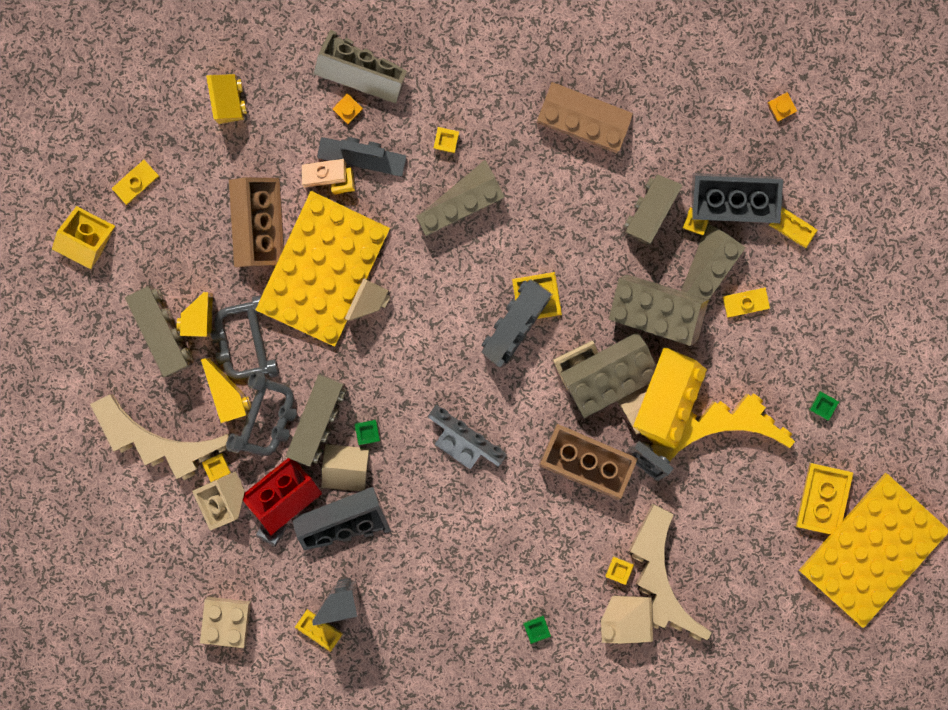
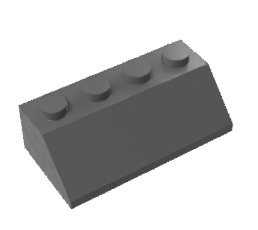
M693 173L691 191L692 219L780 223L783 179L776 176Z
M351 578L338 580L312 620L313 626L358 616L361 602L356 580L351 581Z

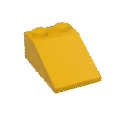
M210 358L201 359L220 422L223 423L248 415L252 405L249 396L245 397L244 393Z

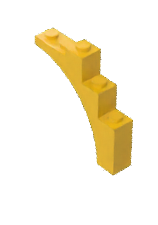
M753 393L751 396L745 394L731 413L728 412L730 408L722 401H719V403L713 401L698 421L695 420L697 415L691 411L677 449L658 446L654 443L651 447L655 454L671 461L679 451L693 441L722 431L744 430L760 433L773 438L788 448H791L795 441L791 438L793 434L784 427L781 429L777 428L774 425L775 420L769 415H761L766 407L762 405L763 400Z

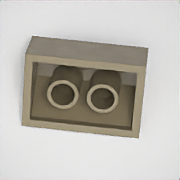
M658 174L655 178L650 177L644 187L647 190L644 198L639 196L634 205V208L637 209L634 216L629 215L623 225L626 228L624 233L645 245L651 244L683 185Z

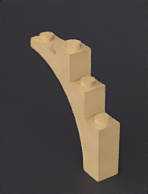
M113 394L90 404L113 451L120 450L122 453L133 447L131 443L134 442L145 465L151 463L153 467L163 462V457L165 456L176 479L182 477L183 480H186L196 475L194 470L198 469L195 460L198 459L200 463L211 458L210 453L218 450L219 453L227 450L226 442L231 435L230 433L213 440L179 442L160 437L137 424L121 408Z
M652 503L629 548V551L633 553L631 557L640 562H643L644 559L647 560L636 583L640 586L639 590L649 596L654 593L651 600L652 627L656 629L659 626L665 628L668 621H670V626L679 631H682L684 628L690 631L689 635L699 641L702 638L708 640L712 632L696 622L684 611L675 598L668 582L665 569L664 547L673 514Z

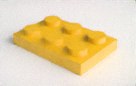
M809 463L795 526L832 534L843 522L853 472Z

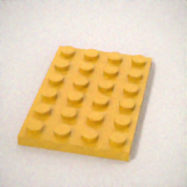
M310 191L255 310L335 347L347 322L345 317L363 278L367 279L390 228Z
M884 473L799 571L864 628L948 534V528L890 475Z

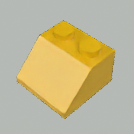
M235 74L207 75L214 120L218 124L244 120L243 114H247L245 101H241L240 93L243 92L241 79L237 80Z
M76 206L56 232L52 250L91 269L99 259L115 225Z
M203 292L181 313V318H177V331H180V336L211 337L213 293Z

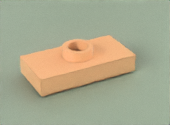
M344 159L302 165V185L304 188L346 182V162Z

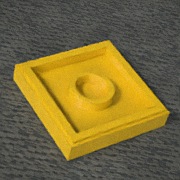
M555 272L512 279L515 300L520 295L518 290L524 281L529 282L530 279L554 294L537 319L562 315Z

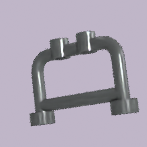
M261 295L252 297V302L221 309L214 319L215 330L211 331V338L214 344L218 343L220 349L219 352H216L218 365L223 364L226 374L235 380L248 379L253 371L263 373L264 375L269 374L270 378L279 376V370L276 368L277 361L276 359L267 361L256 315L260 312L255 310ZM247 312L259 367L235 371L232 367L223 319L230 315Z
M253 371L248 379V387L257 391L241 436L231 434L227 439L226 449L234 453L243 450L261 456H268L277 450L280 441L286 442L288 440L289 430L285 429L287 421L295 419L297 411L292 408L294 394L288 386L267 380L263 373ZM266 389H270L284 394L286 399L284 405L279 409L277 426L272 429L270 445L268 447H261L248 443Z

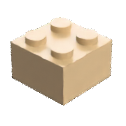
M207 597L204 601L200 643L244 648L247 641L251 601Z

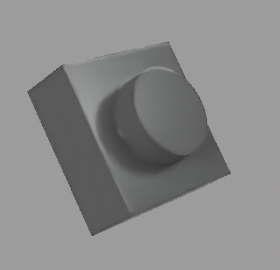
M261 525L256 537L276 547L286 530V526L283 525L270 535Z

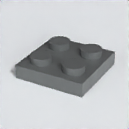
M638 441L625 452L638 458L636 465L657 482L668 476L674 469L670 466L668 459L655 454L653 448L645 442L641 443Z

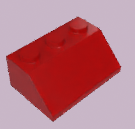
M287 458L247 490L242 501L269 534L272 535L318 498L322 492L295 460Z

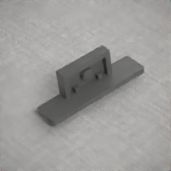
M322 137L317 154L318 159L326 161L344 159L346 165L400 177L403 175L406 155L385 151L384 148H381L382 144L369 141L368 145L361 144L360 139L347 137V140L341 139V141Z
M435 405L428 415L429 419L445 429L435 445L467 468L471 469L480 455L498 467L502 464L507 454L499 446L493 445L482 434L476 433L463 421L449 414L446 409Z

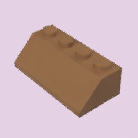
M552 82L536 123L618 154L633 113Z
M244 177L229 180L234 267L275 266L284 249L279 178Z
M557 424L538 466L619 500L623 496L638 458Z

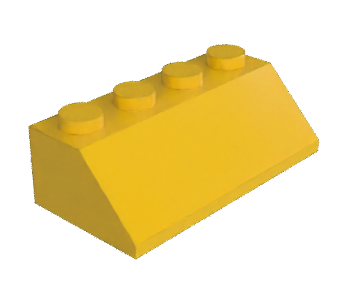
M663 348L633 427L655 445L677 449L707 369L695 359L669 348Z

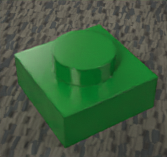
M819 391L809 410L829 421L839 401Z
M376 420L355 423L358 445L380 441Z
M544 615L523 622L531 644L551 637Z

